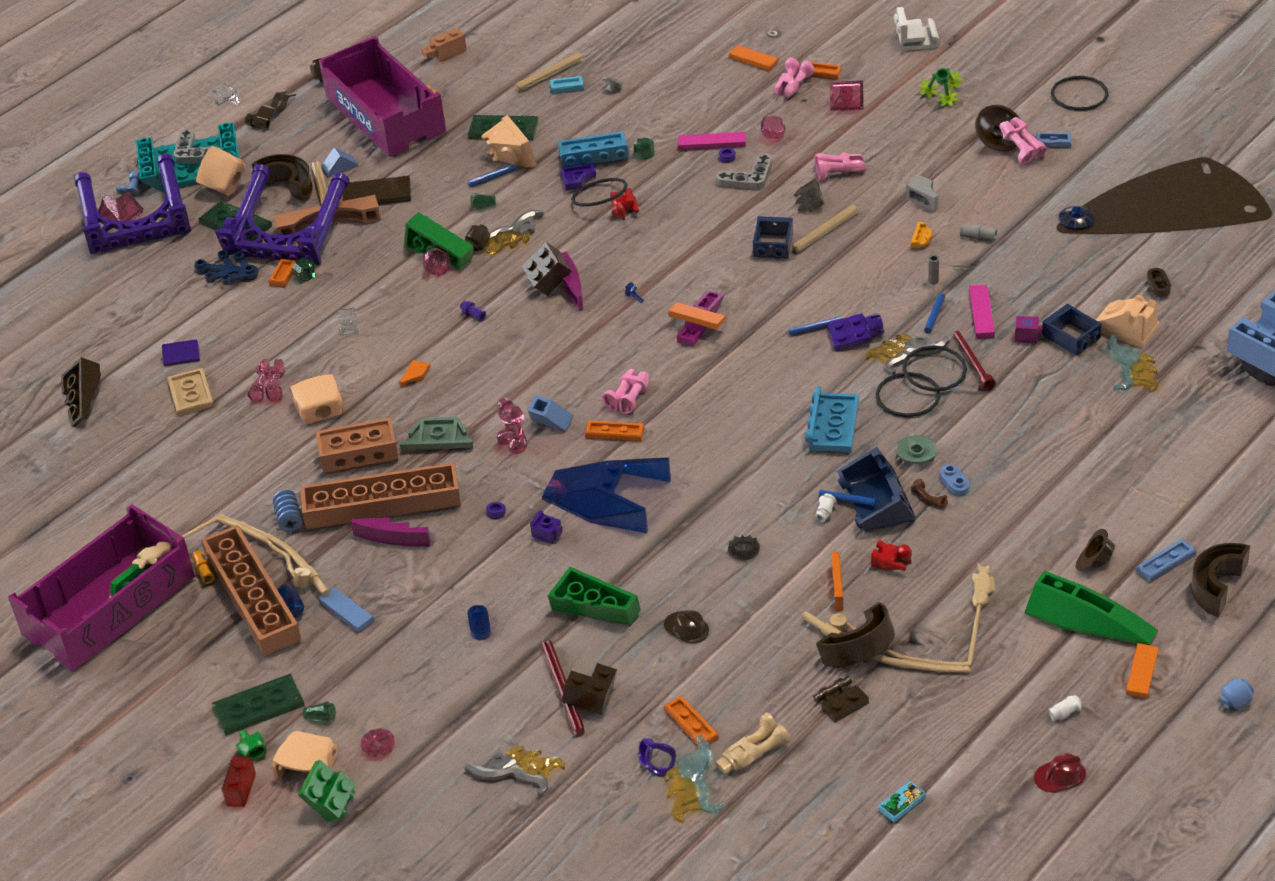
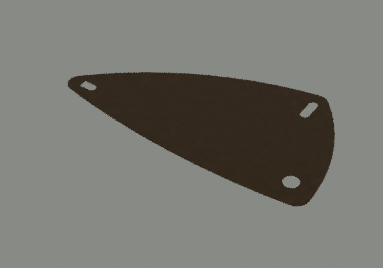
M1199 157L1143 174L1090 200L1082 206L1088 208L1085 209L1087 212L1094 214L1093 222L1088 218L1084 219L1088 225L1086 227L1067 228L1065 224L1060 222L1056 228L1062 233L1081 234L1179 231L1266 220L1272 216V211L1259 191L1237 172L1211 158ZM1201 163H1208L1211 173H1204ZM1253 205L1257 210L1255 212H1247L1244 210V207ZM1077 209L1070 216L1077 219L1082 218L1085 212ZM1071 220L1068 224H1073L1075 221Z

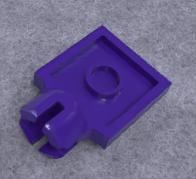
M861 313L827 323L836 352L871 342V337L885 333V330H882L883 321L879 313L866 317Z

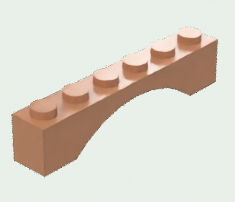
M371 195L339 202L332 222L354 221L365 224L381 220L376 196ZM321 206L274 215L278 235L297 233L310 226L317 218Z

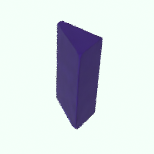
M198 340L162 344L164 366L200 361Z

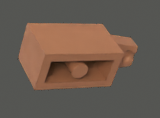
M458 28L451 29L429 39L430 44L421 49L422 55L425 58L434 57L439 62H442L467 51L465 35Z

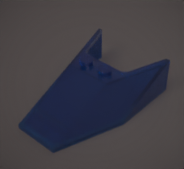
M669 457L608 460L555 470L542 499L590 523L647 533L646 508L616 494L615 490L623 474L670 482Z

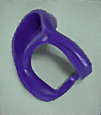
M651 738L642 739L639 744L640 763L654 775L668 776L672 772L676 761L675 749L664 743H654ZM654 749L662 750L671 755L672 759L668 768L656 767L650 762Z

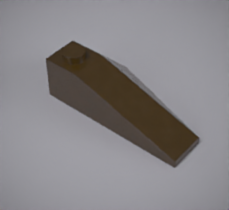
M82 357L61 375L62 394L66 395L65 405L69 406L68 415L73 427H76L85 419L101 378L100 364Z

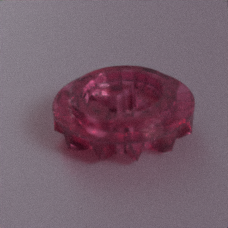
M378 728L368 731L362 737L360 744L362 752H365L367 756L373 755L376 758L378 755L382 754L385 756L386 752H392L395 740L390 731ZM375 740L381 743V746H377Z

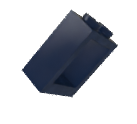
M758 216L753 239V257L789 258L793 237V218ZM762 235L786 236L785 243L761 242Z
M1066 304L1043 320L1042 336L1072 354L1077 355L1101 338L1102 324L1073 306ZM1070 323L1085 333L1076 339L1061 329Z

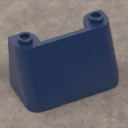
M878 447L837 470L840 477L838 483L843 490L847 489L851 495L877 499L875 507L854 503L858 511L855 523L860 530L871 531L907 523L916 518L894 468Z

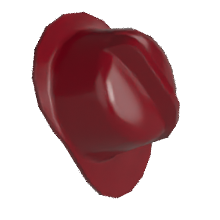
M1060 753L1051 762L1040 766L1035 771L1034 781L1041 790L1057 792L1082 783L1085 780L1086 771L1080 763L1079 756Z

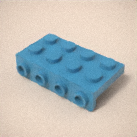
M623 131L557 141L562 168L629 158L628 145L626 144Z
M817 386L816 392H812V403L814 405H810V416L812 417H808L809 431H806L805 442H809V450L852 452L859 394L821 393V386Z

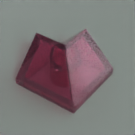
M863 80L830 81V111L864 110Z
M126 191L118 198L104 194L98 212L103 217L113 221H132L142 214L144 209L132 194Z

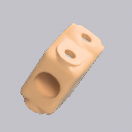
M211 145L200 164L195 182L230 196L235 192L245 170V161Z
M333 374L313 377L301 381L290 388L297 412L301 416L302 421H305L307 424L338 416L342 413V409H344Z
M294 731L280 746L273 759L272 769L274 776L281 779L286 768L310 772L314 762L317 760L323 761L332 769L337 756L338 746L329 737Z

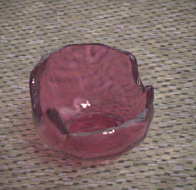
M768 115L761 120L760 130L767 139L777 140L784 136L786 125H783L782 118Z
M439 248L429 249L424 254L422 261L424 269L435 276L445 274L449 270L451 263L449 254Z

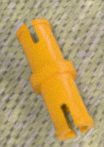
M197 550L193 552L191 558L195 563L196 572L201 576L202 582L204 584L212 583L215 577L211 571L210 562L206 560L202 551Z

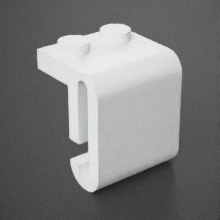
M897 7V14H894V23L896 24L901 48L904 51L932 49L939 46L940 41L933 19L928 18L929 26L923 27L921 19L906 20L904 8Z

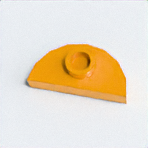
M918 221L911 241V248L924 247L932 240V229L928 228L925 223Z

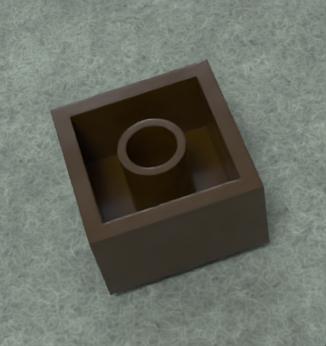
M547 242L539 247L522 266L532 285L547 296L563 281V277L568 276L572 272L561 252Z

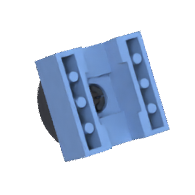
M1275 291L1261 302L1262 316L1258 321L1254 323L1242 317L1229 328L1227 352L1241 359L1242 366L1250 376L1270 386L1275 385Z

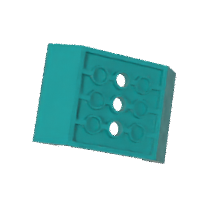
M234 122L217 125L219 136L195 139L193 148L211 147L212 145L239 158ZM152 137L136 140L140 181L159 191H165L157 164V158L160 155L170 154L173 156L174 170L179 188L200 184L195 181L201 163H176L174 158L176 144L154 147Z

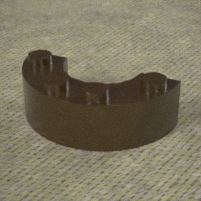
M275 154L263 157L252 163V168L257 164H261L270 170L266 185L275 181L286 180L289 181L291 196L301 201L309 198L313 184L309 166L302 158L290 154Z
M1241 543L1214 545L1204 550L1195 560L1191 591L1197 604L1208 614L1219 618L1226 605L1228 586L1222 584L1218 578L1227 575L1241 576L1249 561L1250 545Z
M878 602L864 611L866 622L859 628L846 633H830L816 642L823 664L833 668H840L860 662L867 663L874 656L888 650L895 637V630L887 607L883 603Z

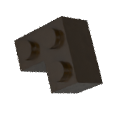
M597 663L592 676L571 670L564 685L561 702L602 715L614 687L617 669Z

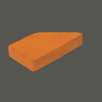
M413 360L399 381L400 387H404L406 383L412 381L419 382L423 380L431 368L430 363Z

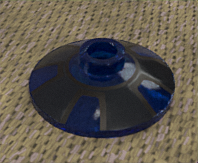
M1070 206L1059 213L1060 223L1067 228L1075 230L1091 226L1095 219L1094 213L1082 206Z

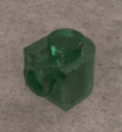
M649 138L637 139V142L634 143V153H637V159H650L655 155L653 140Z
M303 257L294 263L292 273L301 281L307 282L316 277L315 265L311 260Z

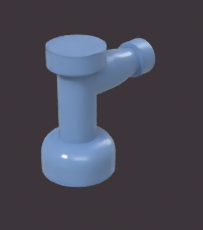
M131 172L129 174L131 184L117 186V193L127 192L129 195L135 196L138 191L137 184L141 183L139 172Z

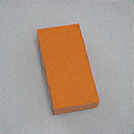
M810 62L814 66V73L811 77L838 80L842 72V66Z
M281 259L269 279V286L286 288L298 267L297 261Z

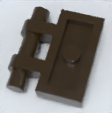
M849 676L835 680L833 685L819 689L818 693L813 695L816 703L821 700L825 701L822 704V710L834 723L869 704V697L857 685L851 688L847 687L852 684V679ZM837 691L840 692L839 695L835 697L832 696V694L836 693Z

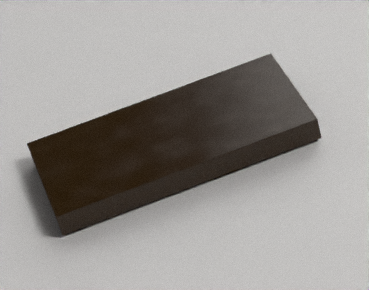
M410 175L349 182L343 192V201L371 195L376 196L378 205L411 201Z

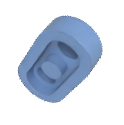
M945 465L941 468L940 479L953 495L964 496L968 494L970 483L957 466Z

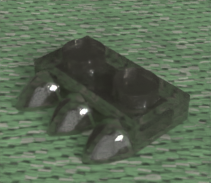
M816 179L800 187L793 195L794 197H799L795 202L796 204H801L797 209L798 211L812 212L825 204Z

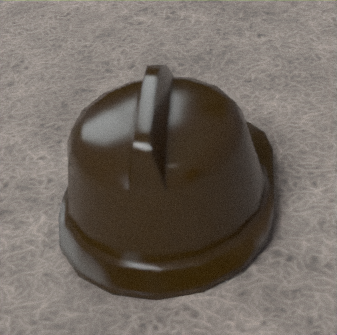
M1099 529L1092 535L1087 546L1076 561L1075 566L1077 570H1085L1091 565L1102 566L1110 560L1115 544L1108 538L1107 530Z
M695 610L674 612L664 620L665 629L687 643H700L709 635L708 624L703 620L702 615Z

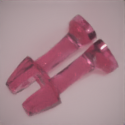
M263 359L256 367V373L259 376L250 386L248 397L253 402H261L266 393L268 400L279 402L282 399L283 391L278 385V380L285 373L284 362L282 359H275L273 367H270L269 359Z
M506 397L501 398L498 402V415L505 423V428L498 432L497 441L502 445L509 444V451L513 454L522 453L527 449V439L520 425L524 421V416L519 406L513 404Z

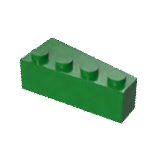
M418 212L406 222L405 248H415V252L420 254L422 252L427 253L430 258H439L442 263L459 270L473 258V245L422 213Z
M573 567L567 569L547 595L551 610L627 625H630L641 611L637 595Z

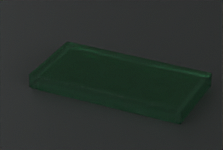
M473 115L468 139L484 140L482 135L501 122L502 118L507 115ZM508 115L529 141H533L538 125V116Z
M221 200L198 218L199 223L214 230H219V228H223L227 217H236L239 208ZM253 214V223L260 230L266 232L272 227V221ZM249 222L245 230L251 228ZM256 234L248 236L246 240L254 241L258 238V236Z
M291 673L212 702L213 709L225 736L305 706Z

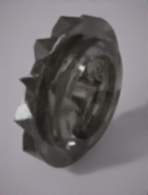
M743 534L741 537L734 536V539L729 541L728 552L733 558L738 560L752 559L760 551V544L757 538H752L751 535L744 537ZM742 544L746 545L745 550H743Z

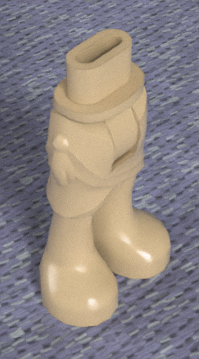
M766 712L760 717V728L752 735L744 736L738 742L731 745L721 754V759L716 761L715 764L724 774L731 770L735 772L762 757L763 753L790 743V735L782 725L777 726L771 714Z

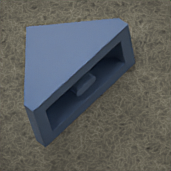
M337 148L332 149L321 165L327 177L358 167V163L352 155Z

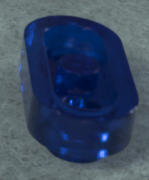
M283 584L279 587L278 592L293 617L298 618L304 611V603L293 586Z
M474 605L467 612L471 636L476 640H484L491 635L488 610L483 605Z

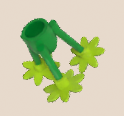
M940 68L936 71V74H932V79L929 82L923 79V85H918V88L923 89L920 95L927 93V97L930 99L931 93L938 95L935 89L939 85H933L936 80L945 89V94L940 93L941 98L937 102H942V107L946 106L947 103L949 106H953V102H958L959 99L955 98L957 93L951 94L950 91L953 90L954 86L960 89L958 82H962L964 79L958 78L959 71L953 75L949 68Z

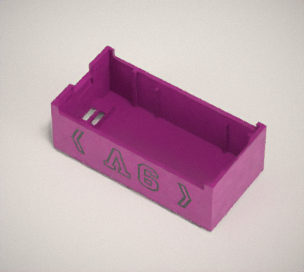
M133 504L126 508L127 515L19 596L15 592L8 596L21 635L37 647L42 645L54 654L58 662L72 672L195 577L184 537ZM159 542H169L173 545V549L167 555L157 560L145 572L109 598L111 595V581L133 565L132 562L138 558L137 553L139 549L156 546Z

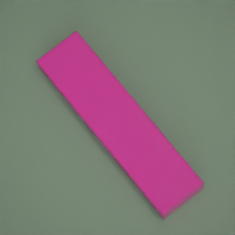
M745 132L678 135L679 150L746 147Z
M970 285L969 294L976 338L995 337L988 286Z

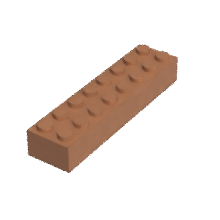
M455 462L301 486L302 514L306 530L351 523V519L384 518L461 506Z
M235 525L201 539L207 560L210 562L263 656L301 641L298 623L239 526Z

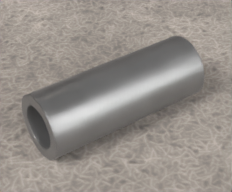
M937 255L928 257V282L930 284H937L939 282V257Z

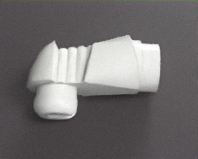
M828 493L819 498L820 504L815 514V518L819 522H825V520L829 519L833 506L837 504L836 498Z
M1068 696L1066 700L1048 710L1053 721H1062L1070 713L1076 710L1079 712L1082 708L1081 700L1078 696Z

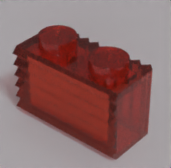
M232 756L221 790L227 806L245 807L256 775V769H254L253 758Z

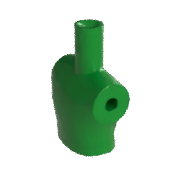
M246 730L239 732L242 741L235 746L241 756H244L249 762H254L266 754L265 741L259 731L252 735H249Z

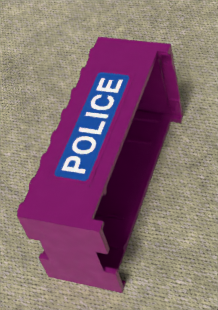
M376 36L319 59L326 97L389 157L409 149L408 143L425 136L428 141L446 132L441 94L438 91L432 92L382 47Z

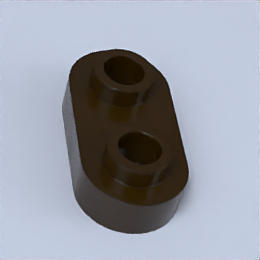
M1161 268L1149 269L1147 281L1153 294L1158 297L1169 295L1171 283L1166 272Z

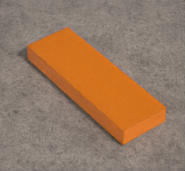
M739 45L729 52V58L770 71L778 64V58Z
M678 302L668 310V316L716 330L725 322L726 318L724 315Z
M588 421L585 438L642 442L645 428L644 424Z
M831 552L835 611H843L840 553Z
M1137 644L1126 695L1148 698L1159 647Z
M682 696L664 705V710L701 749L719 739V734Z

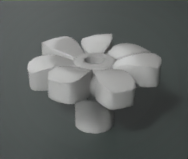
M603 77V81L607 85V92L612 93L614 88H622L620 80L614 77Z

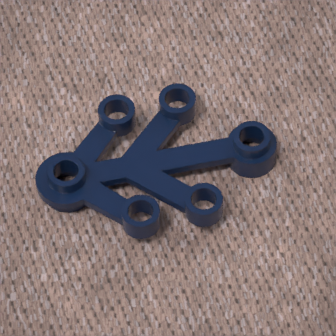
M227 250L218 252L219 260L225 265L209 264L204 259H198L194 264L196 274H205L207 283H213L221 278L223 285H229L243 277L245 280H254L258 274V268L246 262L243 252H236L234 254L235 262L239 263L241 267H236L229 259ZM209 270H212V271H220V272L214 273V272H208V271H209Z

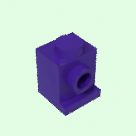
M541 510L530 522L532 537L553 544L557 537L561 536L563 531L561 520L545 515Z

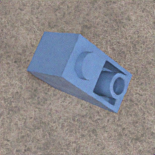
M535 395L528 409L532 421L566 432L573 418V414L553 400Z

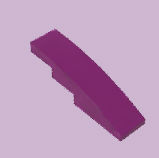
M563 252L561 254L572 270L568 276L563 277L564 292L576 307L582 311L583 296L579 273L568 253Z
M707 290L693 307L716 313L724 298V294ZM685 321V328L677 335V343L694 346L708 327Z
M390 517L351 519L354 536L390 545L430 546L431 540L428 527L410 528L409 522L391 523Z

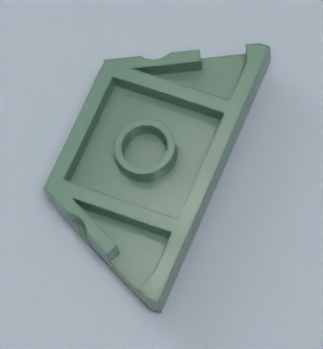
M458 417L420 418L416 426L409 431V437L405 441L400 442L401 450L473 448L474 446L472 438H469L467 430L462 426Z

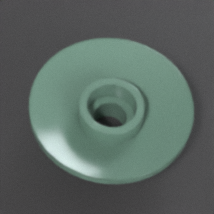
M912 435L899 442L897 452L900 458L906 462L914 464L925 463L935 456L936 444L928 437Z

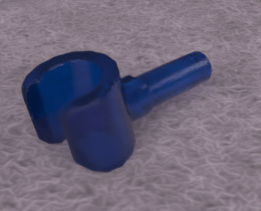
M629 282L625 286V295L628 297L632 295L640 303H643L644 300L635 292L637 290L636 285Z

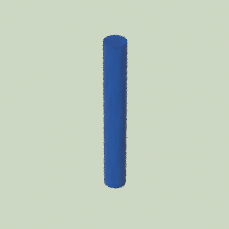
M512 164L468 180V185L472 187L515 171L516 167Z
M939 293L924 328L926 333H931L945 299L943 293Z
M838 316L789 328L788 332L792 336L828 327V322L842 319V317Z
M822 489L819 491V497L828 493L839 501L874 507L877 505V499Z

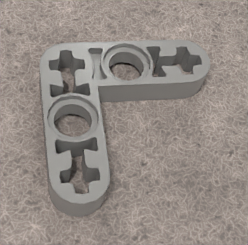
M184 129L180 131L175 146V162L178 164L201 163L210 147L193 148L195 142L194 131L192 129Z
M766 153L758 155L751 173L719 171L716 174V184L729 188L763 189L772 167V156Z

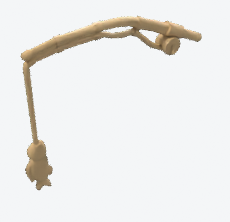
M219 514L218 517L212 518L182 535L185 539L215 522L223 523L230 527L238 525L242 532L268 544L270 548L286 559L288 571L293 576V584L296 587H308L310 582L317 587L324 597L330 594L328 588L321 581L320 575L313 566L308 565L297 551L273 535L252 527L243 521L241 522ZM159 542L156 546L145 548L137 555L138 558L132 564L139 565L140 569L145 564H155L157 560L167 555L173 549V545L169 542ZM290 558L293 559V561H294L300 568H296L295 571H294L293 568H292V564H291Z
M978 563L977 569L979 573L972 575V580L974 581L972 602L977 607L967 662H943L940 660L915 658L900 655L889 649L884 651V653L893 655L898 659L878 654L872 660L905 669L934 671L936 673H970L971 669L969 666H971L981 607L988 604V595L995 590L994 578L988 575L991 567L989 565L983 567ZM807 611L802 614L804 620L820 629L821 633L826 636L830 633H845L847 628L852 631L857 629L848 623L846 616L841 613L833 614L830 618V624L824 623Z

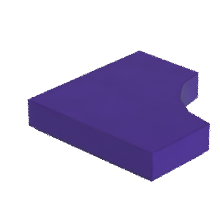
M593 163L560 169L566 190L583 188V183L586 180L597 177Z

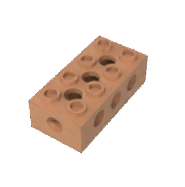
M391 417L316 431L323 473L399 459Z

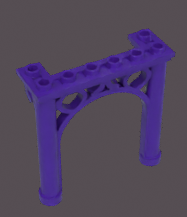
M162 154L157 158L165 190L163 204L152 214L137 220L113 221L103 217L97 210L91 176L88 173L81 172L74 177L85 221L83 231L90 254L192 231L186 206L182 202L172 155ZM159 218H167L165 221L155 222ZM113 228L118 229L117 232L109 234L107 233L109 230Z
M261 164L255 165L236 217H227L223 228L215 230L222 250H227L228 255L243 252L245 257L267 258L277 261L286 259L321 265L320 252L344 189L349 184V178L342 173H335L333 175L318 216L310 226L297 233L274 235L260 230L253 223L254 211L270 174V170L266 166ZM249 222L251 228L245 230ZM255 234L258 236L254 241L246 240L248 236ZM297 242L298 246H293L292 244Z

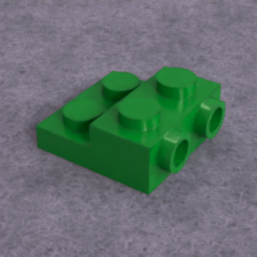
M317 760L314 762L298 796L329 822L340 819L346 814L347 809L345 805L355 795L353 790L355 783L342 771L335 773L323 761Z

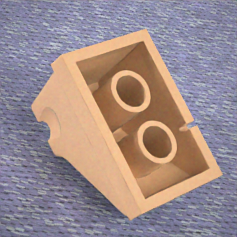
M508 115L482 135L484 140L488 139L486 143L488 146H491V149L487 153L489 156L495 155L492 158L494 162H505L525 168L530 167L531 169L537 166L529 140Z
M1140 295L1133 299L1116 300L1109 303L1096 319V321L1102 324V334L1142 349L1160 327V321L1157 318L1156 301L1150 299L1149 302H1146L1144 297Z

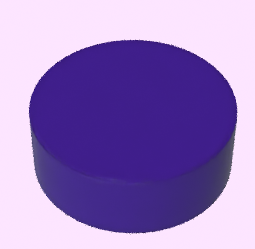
M724 148L719 151V160L723 163H730L736 159L735 150L731 148Z
M500 502L490 503L486 507L487 516L493 520L504 517L506 514L505 505Z

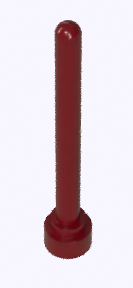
M954 331L955 339L980 377V386L984 391L992 390L996 386L995 379L992 375L986 374L960 331Z

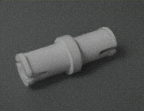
M961 225L960 236L996 240L997 229L984 228L981 225L976 227Z

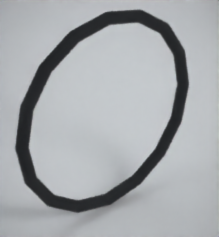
M1088 76L1062 78L1051 89L1053 100L1058 105L1071 110L1097 108L1105 103L1109 96L1108 88L1103 82ZM1086 79L1100 84L1105 90V96L1102 101L1095 105L1074 107L1060 102L1055 97L1054 90L1064 81Z
M621 178L600 179L584 185L583 188H579L573 193L571 201L574 205L580 207L600 205L619 197L626 191L628 184ZM608 181H619L624 184L623 189L610 198L592 203H579L575 201L576 195L590 186Z
M937 345L922 346L913 350L905 357L902 366L904 376L911 384L920 389L934 392L946 391L958 386L965 379L967 373L966 362L958 352L948 347ZM938 349L955 355L962 362L964 370L962 377L956 383L946 387L933 388L915 382L907 373V362L915 353L923 350Z
M907 372L909 376L921 377L929 381L935 388L939 387L933 379L923 374ZM896 373L885 378L878 385L875 393L877 403L885 411L902 417L921 416L930 412L938 405L941 397L940 391H936L937 397L935 402L929 408L920 412L901 413L887 408L881 402L880 390L886 382L902 377L904 373Z

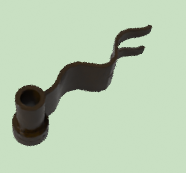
M286 91L276 92L270 106L262 105L257 114L248 113L246 115L245 124L251 127L258 126L268 129L274 111H284L288 99L297 94H286L278 106L280 95Z

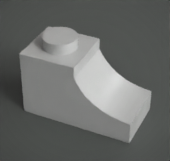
M919 175L906 185V199L933 212L938 209V194L933 191L932 180Z

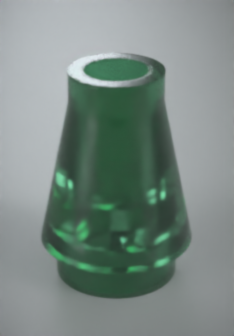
M475 193L470 196L471 208L478 210L495 206L496 197L495 195Z
M328 701L303 708V718L305 720L330 722L336 716L335 705Z

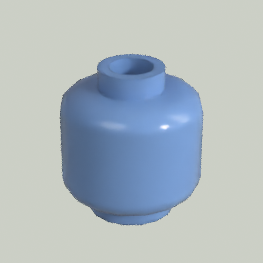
M1234 678L1221 688V702L1228 709L1232 707L1235 710H1240L1253 700L1254 689L1246 679Z

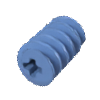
M280 490L274 495L272 500L278 526L285 532L297 531L303 525L298 501L295 497L296 494L291 490Z

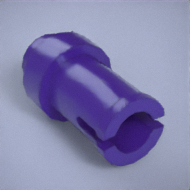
M469 300L461 303L460 309L462 313L468 316L471 315L480 322L485 319L486 312L475 306V303Z

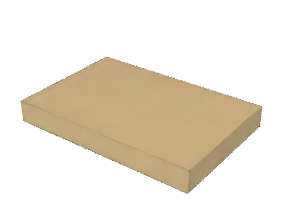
M203 368L167 377L178 416L214 407Z

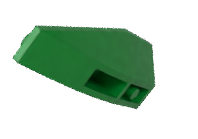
M1045 570L1034 584L1025 609L1026 615L1064 630L1135 644L1150 645L1158 633V629L1117 602L1081 584Z

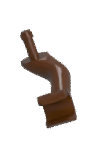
M922 479L915 480L911 485V490L914 493L917 492L924 502L938 507H946L948 505L947 495L936 497L926 493L924 490L925 483Z

